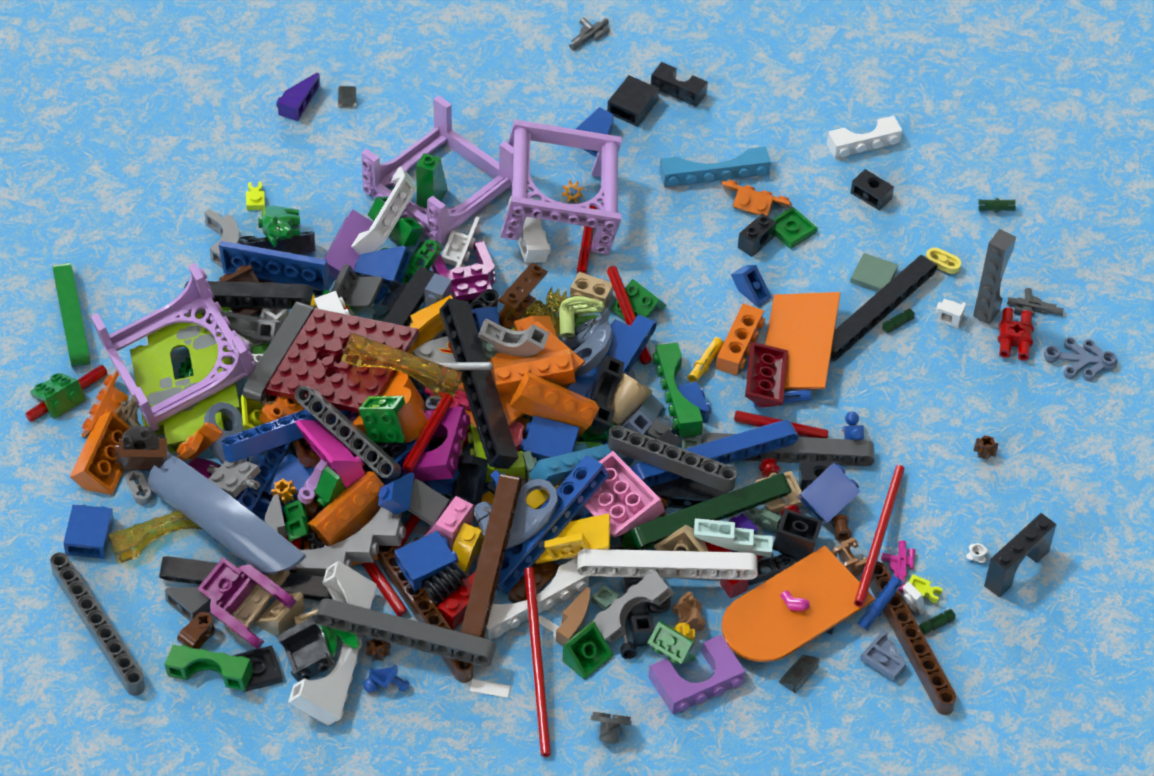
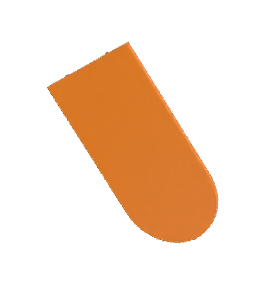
M823 546L733 601L723 615L722 634L729 648L739 656L756 662H772L788 656L875 601V598L868 591L864 606H855L854 600L860 582L826 546ZM788 590L793 598L808 600L810 603L809 609L804 611L789 610L780 597L781 593Z

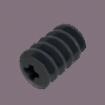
M456 562L452 563L453 569L448 566L445 568L446 574L440 571L438 572L439 578L432 576L433 583L426 580V588L422 586L434 604H438L436 597L444 600V592L451 595V587L457 591V583L462 586L465 585L463 579H467V577Z

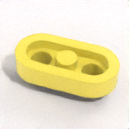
M930 248L927 251L926 257L936 263L938 269L949 274L959 272L961 260L957 256L939 248Z

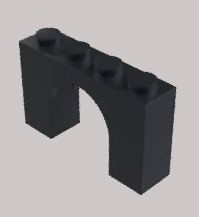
M1042 513L1035 517L990 559L984 587L1000 598L1012 587L1015 573L1026 556L1038 563L1050 551L1057 524Z

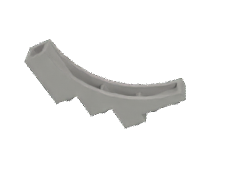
M381 507L367 525L349 538L323 548L300 550L307 557L296 566L298 573L324 577L327 567L337 561L342 562L351 569L352 562L374 563L375 555H378L379 545L401 546L402 538H405L406 534L405 526L400 521L401 513L395 515Z

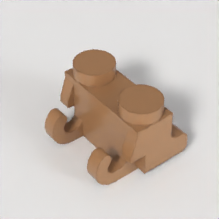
M851 538L841 542V545L835 547L831 552L835 557L838 554L839 560L843 562V565L854 577H858L863 573L867 558L863 557L862 561H859L858 558L854 557L850 547L853 545L854 548H857L858 544L855 538Z
M687 592L683 595L679 602L672 607V611L674 614L679 615L680 621L676 625L678 623H687L690 625V629H695L696 632L697 630H703L706 622L701 617L702 604L698 602V599L694 598L693 592Z

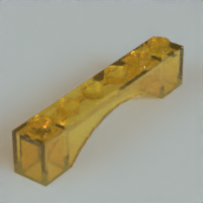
M352 332L341 361L357 367H383L408 374L424 384L433 394L441 397L444 394L454 397L462 376L460 371Z
M173 511L170 514L155 517L152 520L109 534L110 547L118 564L137 558L151 542L165 534L184 529L202 528L181 512Z

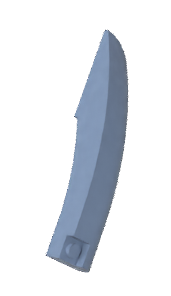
M171 455L160 468L154 465L151 469L148 485L153 493L184 514L245 563L252 565L259 572L275 575L276 572L281 570L288 571L307 557L258 516L181 459Z

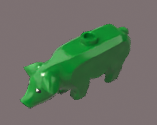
M267 206L262 210V217H258V228H262L263 234L268 238L273 247L277 246L278 241L290 239L293 236H300V228H291L300 224L299 209Z

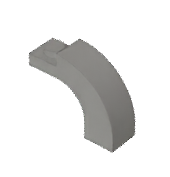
M208 209L204 212L205 225L221 236V239L210 247L211 261L222 268L219 244L221 241L239 244V229L237 223L229 214L222 218L219 213Z
M486 318L478 338L492 344V349L498 352L518 357H528L536 355L544 349L549 332L533 324L527 330L513 331Z

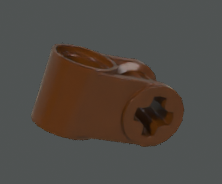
M207 612L197 614L179 632L177 641L189 648L200 649L214 634L215 629L212 624V616Z

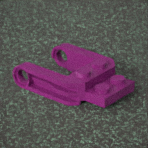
M484 241L474 242L473 245L474 250H476L478 264L447 270L440 254L431 266L433 272L452 279V293L457 300L467 301L476 299L486 289H492L491 286L496 283L495 266Z
M223 557L197 589L211 600L210 612L253 647L259 649L264 641L231 614L238 609L256 584L290 610L297 601L252 565H242L237 568Z

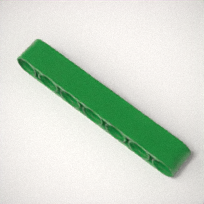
M71 262L52 265L71 367L91 364Z

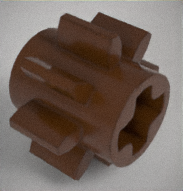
M984 435L981 439H976L973 451L977 452L979 458L988 460L991 456H996L999 444L995 443L994 437Z
M373 638L371 641L367 640L366 654L371 655L373 661H383L386 655L390 656L391 643Z

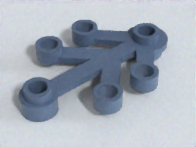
M1068 337L1065 339L1064 347L1067 350H1074L1077 354L1060 352L1059 348L1054 345L1047 346L1044 351V358L1050 363L1055 362L1057 359L1078 361L1072 366L1065 368L1064 377L1067 379H1073L1076 372L1089 363H1097L1092 368H1086L1083 372V379L1092 381L1096 373L1104 368L1113 369L1118 362L1113 352H1103L1091 339L1084 341L1083 348L1076 343L1074 338ZM1088 352H1093L1096 356L1090 355Z

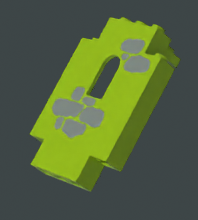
M202 312L196 313L197 319L203 318ZM188 322L174 323L163 327L147 336L149 345H140L130 349L137 388L140 386L150 407L202 381L212 371L218 358V345L214 336L204 327ZM186 347L190 353L194 376L175 380L171 353L176 348ZM227 347L223 349L224 352H229ZM226 357L222 360V363L231 365L233 364L232 358ZM220 368V369L218 370V373H220L222 370H223V371H226V370ZM237 383L158 423L159 429L154 432L157 436L165 434L170 454L175 453L182 442L186 441L189 436L204 425V416L211 406L219 402L230 403L238 409L242 416ZM216 413L215 421L217 425L226 431L224 420L230 418L224 413ZM142 415L143 426L150 428Z

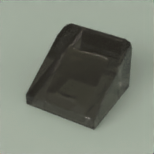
M355 86L338 87V108H356L357 94Z

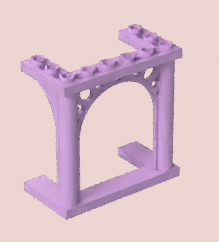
M438 95L433 99L434 130L389 162L380 163V158L368 149L361 152L363 190L367 195H371L375 199L376 197L390 196L392 191L387 187L396 186L391 179L399 167H402L407 172L419 162L423 153L430 154L443 143L494 178L466 201L453 208L446 209V205L434 196L427 199V208L420 207L409 201L400 217L414 218L424 227L423 234L429 237L430 240H435L443 246L446 243V236L452 230L464 223L506 189L512 191L514 147L504 141L499 145V162L452 130V104Z
M514 119L507 142L514 147L512 197L501 229L500 238L519 241L526 217L597 228L591 245V252L609 255L622 219V214L618 213V152L622 143V137ZM530 141L598 151L592 168V176L601 177L599 193L591 200L579 204L561 203L541 193L532 182L530 176ZM532 197H539V198L541 199V201H540V200H533V199H531V198H532ZM589 206H595V207H597L599 210L590 209Z
M196 263L188 266L191 273L190 280L177 298L166 306L109 335L98 313L90 316L102 345L131 396L135 395L139 410L153 431L159 429L158 423L246 377L249 379L256 367L249 345L246 340L242 341L235 330H230L231 324L226 316L222 317L221 312L223 311L219 303H214L212 300L214 296L210 290L211 287L203 268L199 269ZM200 309H205V316L201 319H197V311ZM189 312H191V316H190V317H186V316H185V315H187V314H190ZM209 318H210L211 324H207V323H206V321H207ZM174 323H194L207 329L214 336L218 345V358L212 371L197 384L150 407L140 386L137 388L117 351ZM227 347L229 352H224L223 349ZM226 357L235 359L231 365L222 363V360ZM220 368L226 370V371H223V370H222L220 373H218V370H219Z

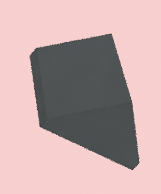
M415 478L408 511L433 526L448 504L449 499Z

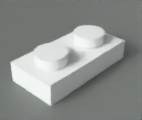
M907 582L903 586V597L911 612L916 611L921 616L926 611L923 596L914 586Z

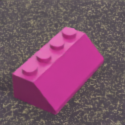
M297 420L295 422L310 448L321 460L328 463L327 466L341 477L346 488L366 474L362 468L364 465L362 460L358 456L354 457L355 453L347 446L345 447V444L320 421Z

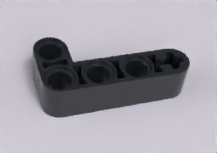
M313 231L300 232V236H293L290 239L278 241L276 247H273L267 237L243 236L239 238V244L286 253L304 254L316 251L315 232Z

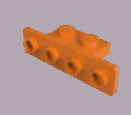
M732 180L722 181L721 185L723 188L737 192L733 208L755 215L763 213L766 216L769 215L773 203L792 208V202L785 196H779L778 198L765 190H762V192L755 191V188L749 185L742 187Z
M118 371L112 376L109 374L103 383L105 387L99 391L96 397L98 402L93 404L89 410L90 418H87L81 427L84 429L81 434L82 437H85L92 430L99 416L112 411L120 417L116 413V409L120 407L122 401L127 403L129 396L113 387L119 376Z
M206 422L179 445L176 451L179 453L177 459L179 458L185 462L188 458L193 460L222 436L223 431L215 424Z

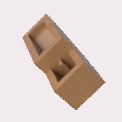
M586 587L562 612V624L556 630V642L561 646L583 629L589 611L590 588Z

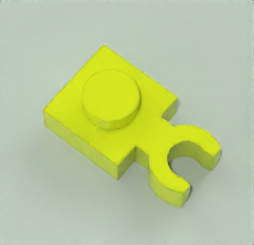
M249 182V192H246V209L263 210L265 208V194L262 191V183L258 182V187H252V183Z
M912 574L909 583L922 594L923 600L927 597L932 603L937 604L939 597L934 594L941 596L943 589L938 586L931 587V581Z

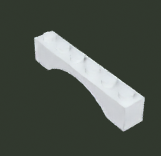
M572 559L561 565L552 582L542 592L537 594L538 614L544 610L551 609L560 601L567 600L576 592L583 591L589 585V576H582L577 571V559ZM527 600L514 604H492L485 638L489 640L498 638L504 632L511 628L515 629L522 622L528 620Z

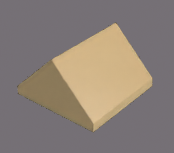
M687 525L654 545L657 551L708 552L705 541L694 537V528Z
M301 592L290 593L297 601L291 610L275 599L254 623L277 637V635L287 631L295 622L294 616L303 614V594Z

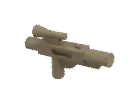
M133 395L127 405H125V401H122L120 407L116 409V413L121 415L120 418L124 422L128 423L129 421L132 427L141 426L138 421L137 415L139 405L135 395Z

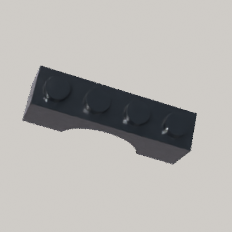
M609 355L597 365L590 399L599 406V410L592 424L586 430L599 436L611 427L614 410L610 409V403L614 390L621 380L625 364Z
M621 577L623 595L627 593L631 586L637 585L642 581L643 577ZM643 602L633 607L628 614L632 643L636 647L650 645L648 641L654 631L652 614L648 612L647 602Z

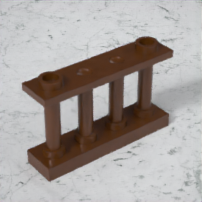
M532 262L498 300L504 304L503 309L499 312L500 326L511 330L514 327V321L520 320L533 306L536 298L530 294L547 275L548 271Z

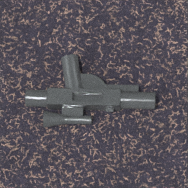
M582 18L580 23L583 27L580 30V34L572 39L569 48L575 50L592 37H594V40H597L602 35L610 32V28L606 26L609 24V20L604 18L600 22L598 21L591 25L585 18Z
M1031 288L1024 290L1025 299L1019 297L1018 299L1008 298L1007 304L1015 306L1014 313H1022L1024 310H1029L1032 312V315H1035V312L1063 315L1064 308L1056 307L1057 305L1043 302L1040 298L1032 296Z

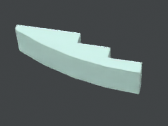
M695 518L694 537L738 552L753 553L766 557H771L772 536L754 535L753 529L735 528L734 522Z

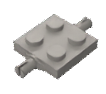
M244 460L236 462L225 461L219 468L210 465L207 469V472L212 474L209 480L232 497H236L247 487L257 490L260 486L258 481H254V478L261 471L259 466Z

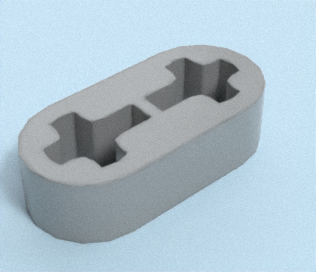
M140 471L129 472L126 476V482L134 501L139 505L148 504L152 499V495L144 475ZM133 479H136L139 482V484L136 485ZM139 491H142L143 495L146 496L142 497L139 495Z

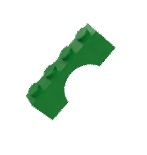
M172 645L164 664L169 677L188 680L199 671L213 670L222 675L225 687L242 691L246 690L253 673L251 661L246 657L215 653L205 649L199 650L185 645Z

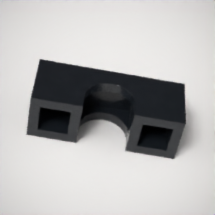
M661 62L651 74V85L660 88L659 91L697 107L707 94L708 81L694 75L687 81H679L676 79L677 68Z

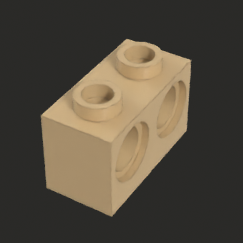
M578 272L570 288V297L582 296L603 301L605 310L613 296V287L609 281Z

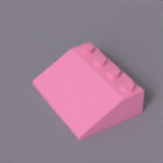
M614 451L599 461L610 476L584 506L593 516L607 513L611 516L610 534L614 538L630 532L636 526L655 520L665 512L661 499Z

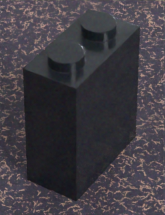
M628 75L608 100L607 111L613 114L614 117L638 127L659 101L660 88Z

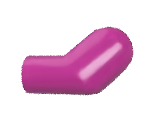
M788 590L780 595L791 611H804L810 607L808 600L793 598Z

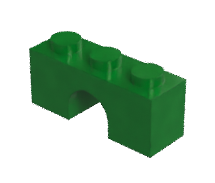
M389 196L376 197L368 213L373 222ZM412 217L400 218L389 236L393 237L399 246H415L424 227Z

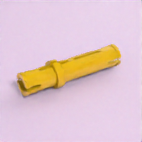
M715 337L700 360L695 362L693 370L687 376L691 383L696 381L698 383L702 375L707 373L709 365L724 343L722 339Z

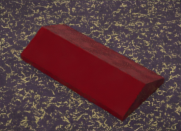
M751 342L745 389L746 398L760 407L781 406L783 404L788 350Z

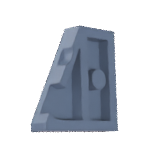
M883 630L861 654L860 660L894 681L905 669L906 663L902 656L898 654L895 645L890 643L887 638V632Z

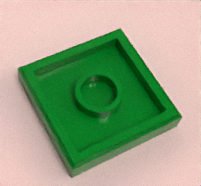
M794 207L773 219L777 222L775 236L789 249L814 235L818 230L812 222Z

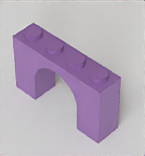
M721 635L703 642L702 655L714 672V675L707 681L692 683L684 680L678 675L668 658L649 666L648 677L672 714L683 712L692 705L701 704L710 697L719 696L726 690L737 688L744 683L746 671Z

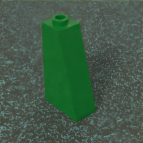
M423 153L416 165L417 205L427 208V199L434 196L439 201H442L448 191L441 158Z

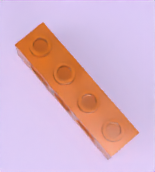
M742 304L717 356L716 369L736 376L740 369H744L747 360L745 358L750 353L751 342L756 343L759 336L758 330L764 327V310Z

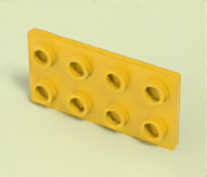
M607 513L570 521L556 538L545 541L544 548L546 550L535 563L539 564L577 556L578 552L583 549H609L611 516Z

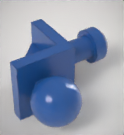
M854 411L848 412L845 416V422L849 426L842 427L844 439L864 440V425L855 426L859 422V415Z
M394 664L393 667L376 670L371 668L369 670V678L364 681L363 687L366 692L373 693L377 691L379 685L386 689L390 682H392L403 692L409 687V681L406 679L402 680L396 676L398 666Z

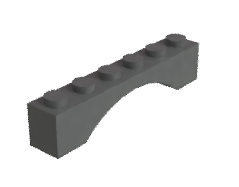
M1001 229L997 231L988 243L973 317L989 325L1001 309L1003 298L1000 296V286L1016 241V236Z
M198 310L197 313L202 312V315L204 317L206 314V310ZM226 311L221 312L222 317L226 316L231 324L229 327L231 331L235 330L237 334L267 341L273 340L284 322ZM210 318L206 321L207 324H211Z

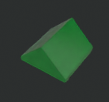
M591 622L563 645L562 661L582 679H586L609 660L613 653L595 622Z

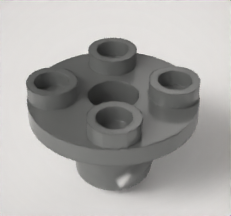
M132 427L121 437L124 450H159V438L148 427Z
M593 712V715L590 717L592 721H600L599 740L606 744L618 742L621 725L632 726L631 717L613 714L611 718V714Z

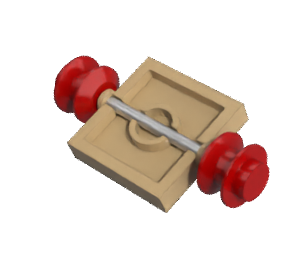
M766 458L761 462L759 470L762 471L763 478L755 480V483L778 475L780 467L777 465L776 459ZM785 472L784 475L792 492L782 498L764 504L766 510L774 514L781 512V516H783L785 509L801 513L799 512V507L804 506L797 498L802 491L793 472Z

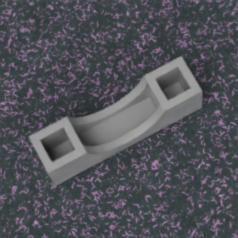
M654 570L644 575L643 580L637 585L631 586L621 598L615 599L609 608L599 612L592 622H595L604 639L612 645L627 632L626 619L633 607L643 602H650L659 606L672 596L674 592L662 576Z

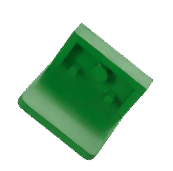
M63 373L52 375L48 381L35 385L34 389L30 391L32 396L44 401L50 416L54 419L87 400L78 380Z

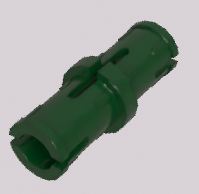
M995 198V200L979 199L978 210H995V212H999V210L1015 211L1016 200H999V198Z

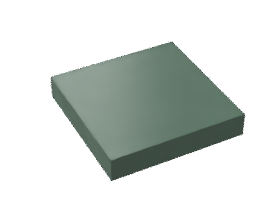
M863 253L851 276L850 282L878 292L893 279L898 269V264Z

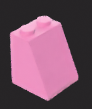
M455 497L444 508L434 525H430L422 537L438 530L442 537H446L449 549L452 551L463 523L473 526V504Z

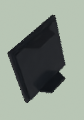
M393 281L388 285L392 291L388 293L382 303L372 307L375 311L373 320L392 309L409 282L400 284L397 281Z

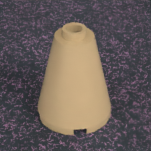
M622 373L621 380L614 390L610 403V409L614 410L612 419L614 426H621L653 392Z

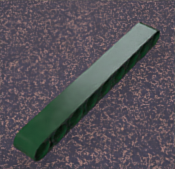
M784 473L641 524L631 529L630 533L637 549L641 550L655 545L685 525L694 528L695 518L720 521L790 494L792 490Z

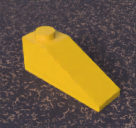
M463 523L452 551H455L459 559L457 564L465 576H467L483 543L484 535L482 530Z

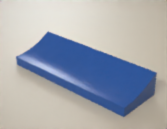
M221 241L219 244L223 273L226 274L235 273L236 269L240 266L246 265L247 267L251 265L255 276L259 280L281 284H306L311 286L313 290L323 292L324 290H330L334 282L325 259Z

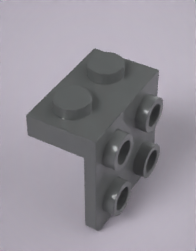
M343 265L331 292L336 291L338 297H342L343 301L351 308H370L383 283V279L380 276L358 277L350 265Z

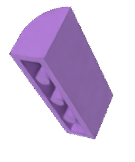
M353 209L345 218L324 257L327 260L329 271L335 280L343 265H350L354 270L359 255L351 246L358 234L369 231L373 224L371 220Z

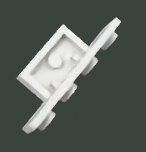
M479 217L475 218L469 235L451 231L442 254L444 263L456 267H465L463 263L464 261L468 262L471 253L468 250L469 248L473 249L476 240L474 235L478 236L481 225L478 224Z

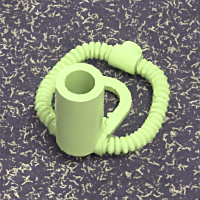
M582 296L565 299L559 307L560 336L564 338L574 337V314L603 312L604 302Z

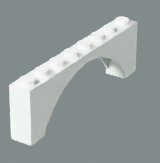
M340 561L327 567L322 584L327 587L333 600L370 609L376 595V583ZM357 635L359 640V647L357 649L347 646L342 641L341 653L333 670L324 678L312 681L303 679L294 684L288 703L327 726L339 721L343 716V706L348 698L347 692L353 680L352 673L357 664V655L362 647L361 640L363 636Z

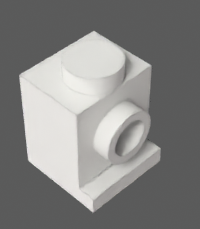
M943 299L942 303H938L935 311L938 313L937 321L958 328L964 316L966 303L963 302L961 305L954 301Z

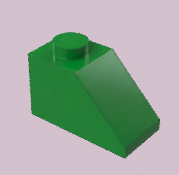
M328 466L324 468L314 491L318 498L316 501L323 509L346 489L341 477Z

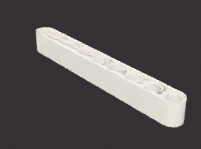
M583 549L577 554V571L582 576L644 577V575L654 570L662 578L751 580L758 575L757 556L753 553Z

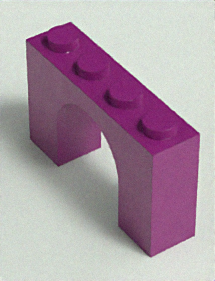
M464 407L448 409L432 437L447 438L437 449L422 454L415 468L411 471L414 474V480L416 478L419 481H429L454 477L455 470L458 468L459 456L462 454V446L464 440H466V432L471 422L470 416L466 413ZM434 410L424 411L428 419H430ZM403 468L405 475L411 473Z

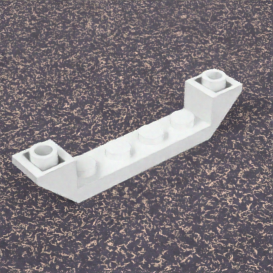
M402 167L398 168L391 179L396 186L369 231L359 233L351 246L359 256L360 254L374 252L387 240L416 191L414 180Z

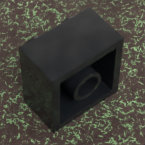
M785 509L772 550L802 560L813 553L823 521Z

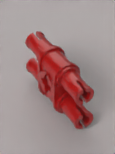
M1006 307L1003 309L1002 321L999 323V356L1002 358L1010 357L1011 346L1019 347L1018 359L1027 361L1029 359L1030 347L1033 345L1032 333L1034 332V327L1032 325V312L1029 310L1022 311L1021 322L1013 321L1014 310Z

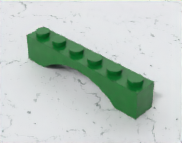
M678 342L655 345V353L652 354L653 363L657 364V376L661 377V389L665 390L666 404L669 403V415L673 417L674 430L678 431L680 438L702 435L703 419L699 407L689 402L680 393L675 384V378L681 370L682 354Z

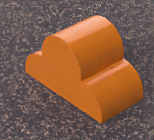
M399 370L390 381L382 396H404L406 403L397 414L406 438L404 443H408L420 436L429 419L424 413L425 401L405 371ZM359 415L353 424L367 435L361 415Z

